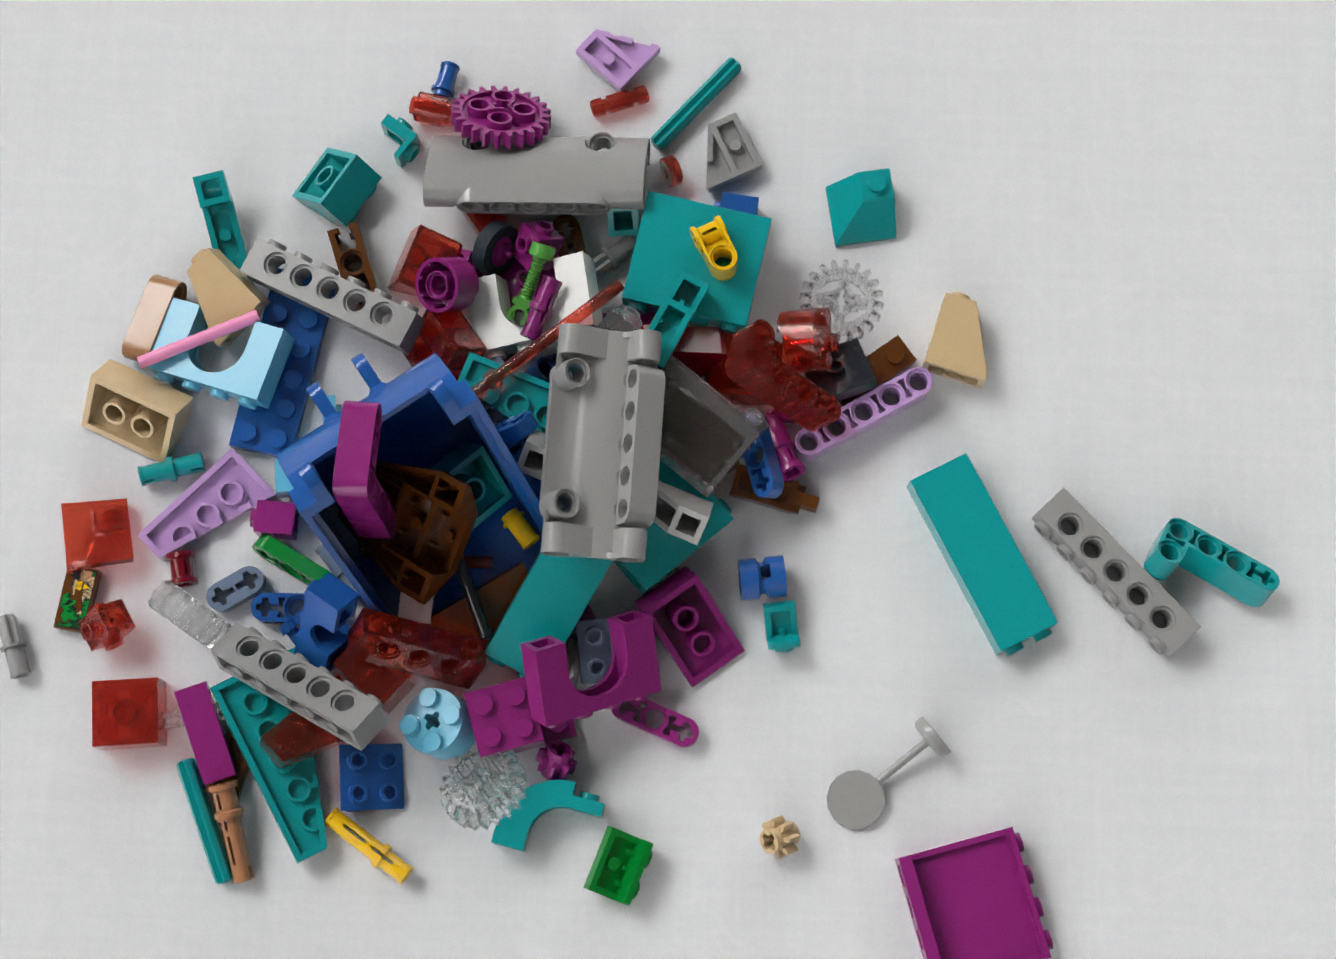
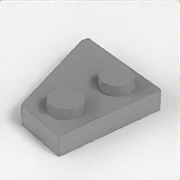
M736 112L708 124L706 187L708 193L762 169V163Z

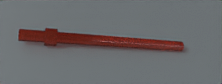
M616 279L496 370L490 369L482 375L483 379L471 388L478 399L489 390L495 391L503 385L502 381L555 342L559 335V325L564 323L579 324L625 289L622 283Z

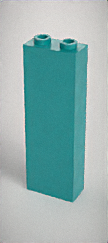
M967 453L910 480L907 489L995 654L998 655L1005 651L1008 657L1025 648L1022 642L1032 637L1035 642H1038L1053 634L1050 628L1055 626L1058 621Z
M539 552L495 629L493 636L486 645L484 653L489 655L488 659L500 667L507 665L517 671L516 674L520 678L525 677L520 644L548 635L566 643L613 560L556 557L543 555Z

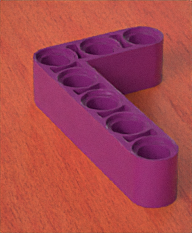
M344 401L333 473V496L359 537L393 540L396 530V513L375 475L382 423L381 403Z

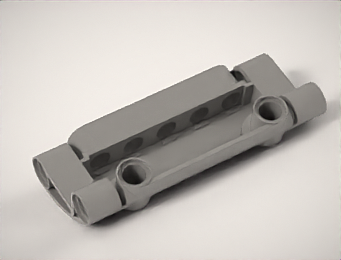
M598 132L591 137H543L542 141L534 140V145L524 143L523 148L512 145L511 149L508 150L505 145H500L498 149H495L493 144H488L485 146L486 148L476 150L482 147V141L471 143V137L435 135L427 154L423 181V202L425 207L457 206L462 212L479 214L604 215L610 212V208L644 210L647 166L650 165V138L613 137L607 132ZM603 148L609 149L606 151H598Z

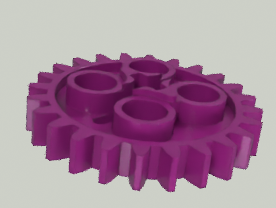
M494 85L491 86V90H486L481 86L479 87V92L469 89L468 95L461 93L460 99L455 98L454 104L451 105V125L454 126V131L461 132L462 138L471 137V143L482 141V147L493 144L495 149H498L500 145H505L508 150L511 149L512 145L523 148L524 143L534 145V140L542 141L543 135L548 136L552 115H550L551 109L547 108V103L540 102L539 96L530 98L531 92L521 94L519 93V88L509 91L507 86H504L502 90H498Z

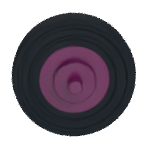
M493 221L485 226L478 235L473 247L472 261L474 267L486 276L492 274L504 275L516 259L512 254V249L519 233L518 230L503 221Z

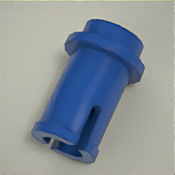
M442 61L436 84L431 87L432 97L440 102H449L450 98H453L455 95L453 88L460 67L454 62Z

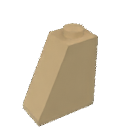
M202 249L192 258L191 262L193 264L187 270L208 328L253 310H257L260 314L270 303L260 290L246 276L239 272V269L219 249ZM247 327L213 341L218 347L230 346Z
M946 292L922 367L930 373L981 388L987 377V369L977 303L970 300V297L964 293L952 292L951 294Z

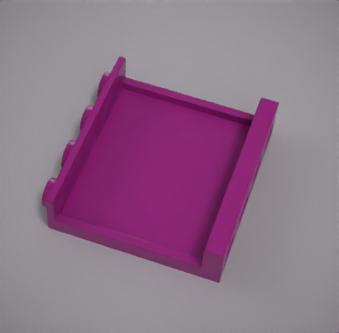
M1013 827L895 859L923 959L1052 958L1049 951L1053 949L1052 938L1048 930H1043L1040 917L1044 916L1043 908L1039 898L1033 897L1030 887L1031 884H1034L1033 875L1029 865L1023 864L1020 852H1024L1023 841L1019 832L1014 833Z

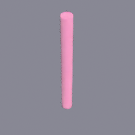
M253 310L138 356L137 360L142 369L253 325L256 321L260 322L261 318L258 311Z

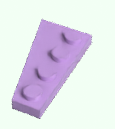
M232 448L138 533L137 536L161 559L166 554L180 549L256 507L257 500H269L276 496V493Z

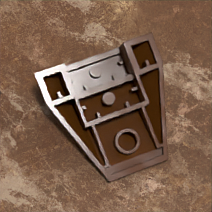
M377 460L375 475L396 513V530L393 540L359 537L341 507L337 517L398 590L420 604H426L456 573L478 516L472 488L446 471Z

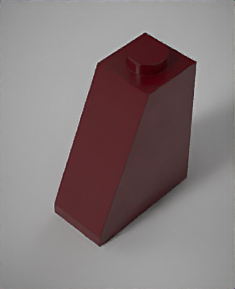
M642 325L639 329H648L650 325ZM688 326L663 370L665 379L681 385L687 382L699 381L727 356L724 330L719 327Z

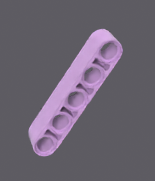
M923 367L912 368L802 428L794 440L796 447L794 451L798 459L806 462L813 461L924 400L933 385L931 373ZM919 379L924 383L925 388L920 391L914 390L910 386L909 381ZM884 394H892L897 398L898 403L893 406L887 405L883 402L882 396ZM860 408L866 409L870 413L871 418L866 421L860 420L855 416L854 411ZM832 423L839 424L843 428L844 433L834 436L829 433L827 426ZM810 438L816 443L817 447L814 450L806 451L800 446L799 442L802 439Z

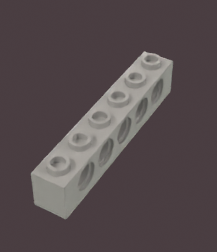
M258 238L255 240L239 270L249 280L409 355L426 323L418 314L419 308L406 301L397 304L391 301L392 296L378 288H375L374 292L364 288L366 284L355 277L348 276L347 280L339 277V271L324 263H322L321 267L312 264L313 259L301 252L296 251L292 255L285 251L287 247L273 239H270L268 243ZM286 264L285 269L277 274L279 266ZM312 276L311 282L303 286V281L307 277ZM339 288L338 294L334 298L329 299L330 292ZM365 300L366 303L363 309L355 312L356 305ZM388 313H393L392 319L388 323L382 324L383 317Z
M1064 487L1032 517V520L1035 522L1034 528L1046 539L1049 537L1058 546L1056 548L1058 553L1066 561L1070 562L1072 560L1081 569L1079 573L1086 582L1091 585L1095 583L1103 592V599L1111 607H1118L1126 615L1125 621L1135 631L1141 630L1149 638L1147 641L1149 646L1159 655L1164 654L1168 657L1174 654L1201 628L1197 621ZM1061 522H1070L1075 528L1074 535L1065 534L1061 530ZM1085 544L1093 545L1097 550V558L1087 557L1083 551V546ZM1107 567H1113L1118 570L1120 574L1118 582L1111 581L1107 577ZM1130 590H1136L1142 595V605H1136L1131 602L1129 598ZM1154 613L1161 614L1166 621L1164 629L1158 628L1153 624L1152 616Z
M236 622L210 648L220 669L360 751L387 724V719L382 710L383 704L376 696L361 693L348 680H343V682L338 680L323 666L315 667L302 654H292L279 641H269L254 627L247 628Z

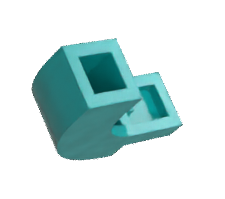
M550 780L532 785L516 795L502 811L494 829L491 843L525 852L531 829L543 814L555 809H569L602 818L605 804L599 802L600 796L581 791L580 797L575 796L577 783L573 781Z

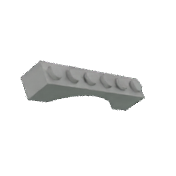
M536 429L526 440L517 465L522 473L541 480L545 433ZM658 480L656 514L653 522L665 532L698 545L714 503Z

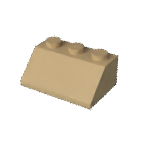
M110 359L90 377L81 426L151 459L162 462L165 461V457L172 455L189 423L194 397Z

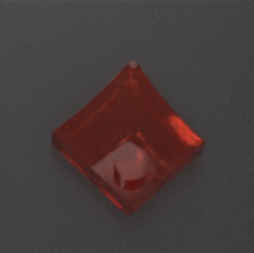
M127 498L61 503L66 573L133 562L134 556Z

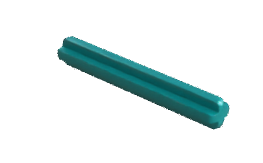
M732 57L728 58L651 137L652 145L659 151H663L741 71L740 63Z
M187 758L178 762L176 767L216 884H223L233 879L231 865L194 758Z

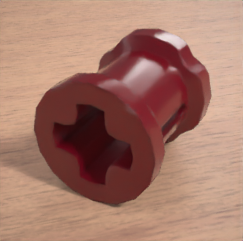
M181 550L165 555L166 560L170 562L172 580L169 581V587L183 588L198 584V578L194 577L192 561L195 557L194 551Z

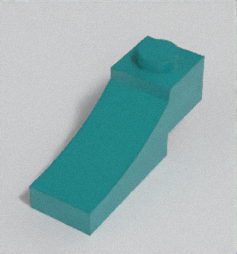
M682 270L648 327L649 330L662 333L660 364H658V367L663 370L697 313L710 286Z

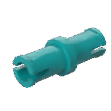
M201 451L174 459L172 456L165 457V461L137 467L142 486L169 479L171 482L178 481V477L206 471Z

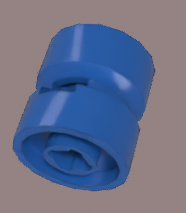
M783 555L768 556L762 562H759L756 558L738 559V578L742 601L760 599L762 594H766L768 598L787 596Z

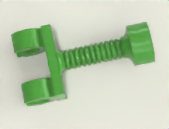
M532 241L529 254L532 255L533 261L527 274L524 288H522V294L513 298L512 303H515V305L509 309L507 314L509 322L515 319L516 311L520 309L524 312V318L520 326L525 324L531 309L528 306L530 301H534L532 297L535 293L539 276H541L543 264L547 261H553L557 249Z

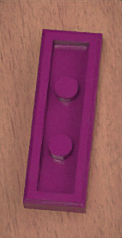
M204 681L175 691L174 694L204 785L237 775L208 682Z

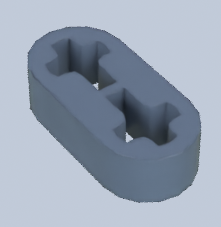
M254 566L243 567L213 584L207 591V602L211 608L218 612H229L264 591L266 587L265 575ZM246 575L258 576V579L254 581L256 587L253 589L249 586H244L241 589L238 588L246 583ZM219 590L225 593L234 590L235 592L226 597L227 603L225 605L220 602L215 603Z

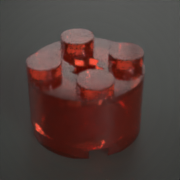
M828 307L789 310L780 313L776 332H782V342H777V351L781 366L785 372L796 374L832 369V352L838 351L839 343L837 334L831 332V313Z

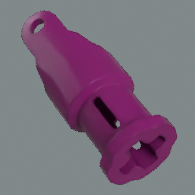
M768 410L765 415L770 424L768 428L784 482L792 481L800 477L805 472L806 467L802 461H799L794 451L796 448L780 415L774 410Z

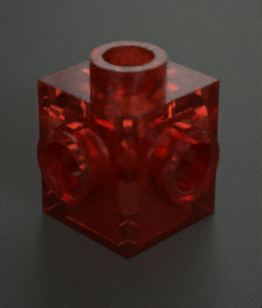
M122 599L108 603L100 602L89 607L86 610L87 615L78 622L81 635L87 641L91 651L102 648L110 651L121 646L124 643L123 638L136 627Z

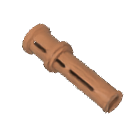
M237 780L209 786L208 792L213 794L217 811L214 814V818L217 820V823H221L234 883H240L255 878L251 866L241 817H243L244 809L239 806L235 787L238 786Z

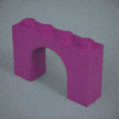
M633 610L608 618L612 645L611 664L605 676L598 683L586 689H576L571 682L565 642L548 635L520 644L531 719L546 728H557L562 726L564 721L573 718H588L595 711L617 709L624 702L645 700L650 697V694L661 691L652 616L638 610Z

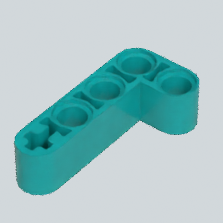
M1172 518L1167 522L1154 540L1144 561L1145 570L1156 580L1168 579L1176 567L1179 566L1251 607L1262 606L1280 584L1279 577L1274 570L1181 518Z

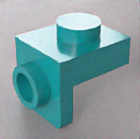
M387 114L382 120L381 126L384 134L400 145L394 153L397 165L403 168L407 162L411 163L419 154L420 141L418 135L412 131L413 127L401 117H398L396 120Z
M795 601L763 603L765 637L768 649L784 653L792 651L794 647H800L801 642L798 634Z

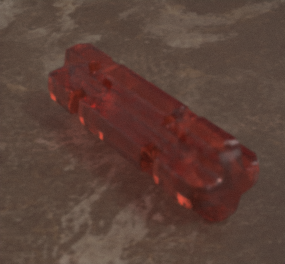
M641 85L634 87L631 92L628 89L607 95L604 100L601 98L591 100L590 109L594 117H601L606 115L608 111L614 113L634 107L635 103H638V105L648 103L649 93L647 88Z

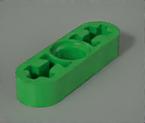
M261 534L252 545V549L260 557L306 585H309L314 580L318 581L326 574L331 573L268 534Z

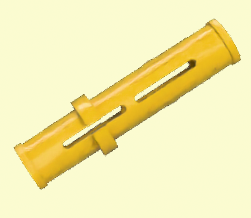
M335 808L326 818L324 825L330 827L350 845L369 858L373 867H380L396 879L399 884H402L412 873L414 867L408 865L391 851L393 847L387 843L383 845L364 828L342 813L339 808ZM347 827L349 830H351L353 833H355L358 837H360V838H361L363 841H365L366 843H363L361 840H359L357 837H355L352 833H350V832H349L347 829H345V828ZM372 848H374L377 852H379L383 857L388 859L393 864L391 865L390 863H388L379 854L374 852Z

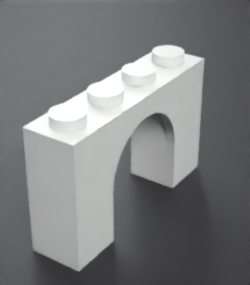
M583 251L553 259L556 279L563 284L558 292L552 317H548L539 342L521 336L520 332L523 327H520L513 319L509 322L507 314L511 308L508 282L497 274L478 278L479 291L474 302L470 305L476 353L489 360H494L500 355L504 360L508 354L516 352L518 354H530L535 352L537 347L545 345L547 347H558L559 325L564 323H577L604 329L594 259Z

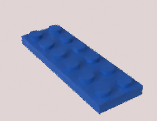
M278 268L277 274L281 273L284 269ZM312 276L307 277L303 281V286L311 282ZM336 289L330 292L329 299L334 298ZM269 290L267 299L270 303L264 309L261 323L282 328L295 340L269 408L256 406V409L253 410L239 405L229 446L239 450L276 457L277 453L298 440L309 397L306 388L312 385L329 317Z

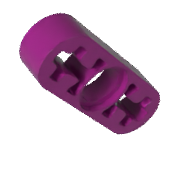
M648 699L630 701L631 706L637 709L640 708V703L647 705L640 714V722L633 720L637 715L631 711H626L623 715L619 713L620 707L611 709L612 714L618 720L681 748L692 746L699 736V729L694 720ZM652 710L660 711L664 716L662 726L655 729L650 728L645 722L648 712ZM669 717L676 718L673 725L682 728L684 724L690 725V732L693 733V737H686L684 741H680L678 739L679 733L671 729L669 736L663 734L668 727Z

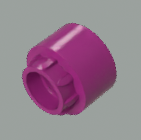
M461 257L431 258L425 261L417 272L415 281L416 293L421 304L431 312L462 311L468 308L476 298L479 291L478 275L472 265Z

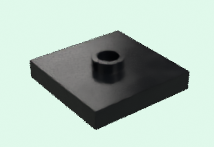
M857 337L799 359L818 409L878 387Z

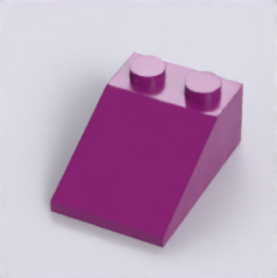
M684 566L633 602L639 611L652 616L655 636L692 688L745 651L699 577L687 566Z

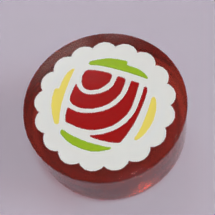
M672 155L661 158L660 168L668 186L672 188L682 184L683 174L677 159Z

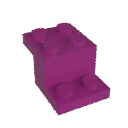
M525 677L464 693L480 758L510 750L518 753L544 746L548 741H562L578 736L573 719L564 721V724L557 728H546L531 719Z

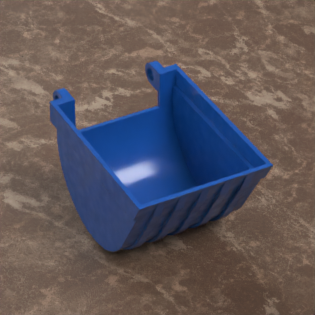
M363 353L352 358V363L370 389L369 395L360 400V402L381 403L382 423L377 460L431 468L462 442L479 444L484 446L513 496L472 530L463 556L475 588L520 561L523 562L529 572L541 551L543 516L539 511V501L480 400L465 379L458 382L436 353H433L388 383L381 382ZM316 381L307 387L306 390L324 416V424L276 454L282 470L294 488L288 494L299 513L414 668L428 657L410 629L416 623L398 621L401 591L394 586L337 517L340 506L333 496L332 482L342 412L336 411ZM514 508L524 511L525 515L523 517L536 534L540 536V539L526 550H523L511 531L503 527L504 522L501 518ZM456 573L435 594L432 614L464 595Z

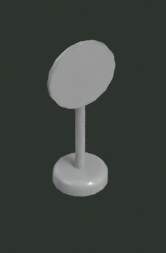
M923 716L915 722V728L923 737V740L878 777L874 778L869 773L854 770L837 776L831 783L826 796L827 807L833 819L840 825L851 829H862L875 823L881 816L885 805L884 790L881 784L928 746L939 757H945L951 753V750Z

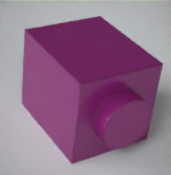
M257 500L256 509L252 508L250 513V527H253V531L258 536L265 533L276 539L297 540L300 513L295 504Z

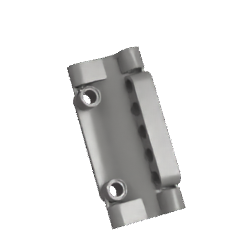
M577 323L559 325L556 365L551 369L549 375L550 383L539 511L543 516L541 554L556 557L597 558L633 563L645 562L647 546L646 528L652 525L655 518L665 394V374L663 370L658 369L662 333L649 329L629 332L612 331ZM568 369L572 373L573 380H571L568 376ZM557 499L562 503V511L557 506Z

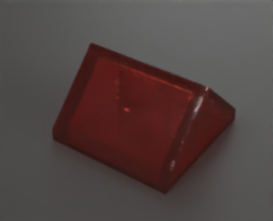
M420 224L410 232L387 288L392 291L417 296L415 281L420 266L431 258L459 257L463 245Z

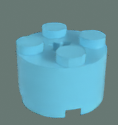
M430 687L422 689L408 704L400 721V729L408 743L414 749L436 759L458 758L468 752L475 742L465 699L444 689Z

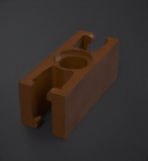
M357 222L349 224L350 238L356 241L355 249L341 252L339 244H341L339 228L327 231L340 277L347 280L348 276H352L363 283L368 282L371 288L370 291L374 292L378 286ZM351 263H362L358 271H347ZM362 301L356 305L355 311L363 308Z

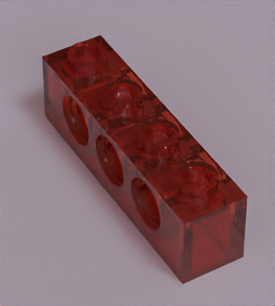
M363 607L348 631V657L458 687L470 689L486 666L484 640Z

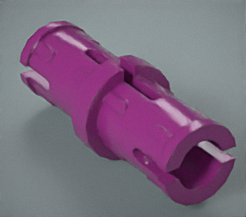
M543 276L535 300L530 301L528 306L531 309L520 332L521 336L539 342L548 317H552L554 313L552 307L563 284L561 281L549 276Z

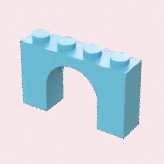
M173 297L152 351L206 330L208 325L200 305ZM256 321L241 358L232 367L224 371L206 372L203 370L199 360L200 346L147 368L155 373L154 378L163 383L172 385L174 381L183 383V388L196 393H200L201 389L210 391L209 395L219 400L228 401V398L231 397L237 399L239 405L255 410L256 406L268 409L295 338L282 328Z

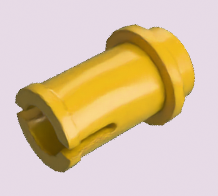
M514 508L506 513L501 520L504 522V529L508 528L523 550H526L540 539V536L536 534L523 517L525 515L524 511Z

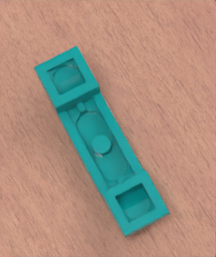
M224 170L192 177L199 205L204 214L212 248L219 249L240 270L247 257V251Z

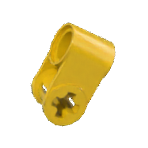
M717 215L713 218L712 222L698 228L690 227L691 238L698 252L702 255L710 274L715 279L721 281L734 277L737 272L738 256L721 217ZM725 257L731 263L728 266L721 267L715 261L718 258Z

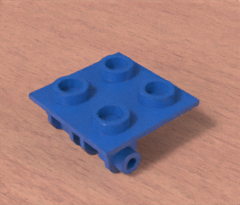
M402 743L368 744L362 751L350 744L339 745L341 811L358 812L359 810L404 809Z

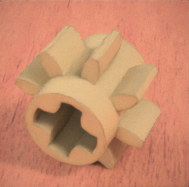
M780 815L762 824L764 831L760 834V844L766 853H775L776 858L780 859L798 851L795 844L799 842L800 832L793 821H785L783 815Z

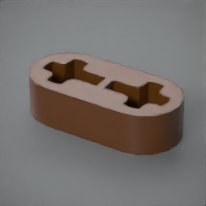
M572 215L557 216L552 224L554 229L564 238L558 257L569 255L568 248L574 247L575 253L583 251L587 254L577 219ZM567 223L569 228H572L570 230L571 240L567 241L564 233L560 231L562 230V224Z

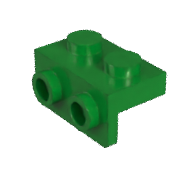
M607 826L583 888L629 906L639 892V881L643 870L652 859L651 850L653 843Z

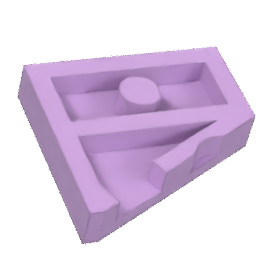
M598 29L576 49V55L620 93L660 53V47L656 44L651 43V46L633 42V38L613 36L610 32Z

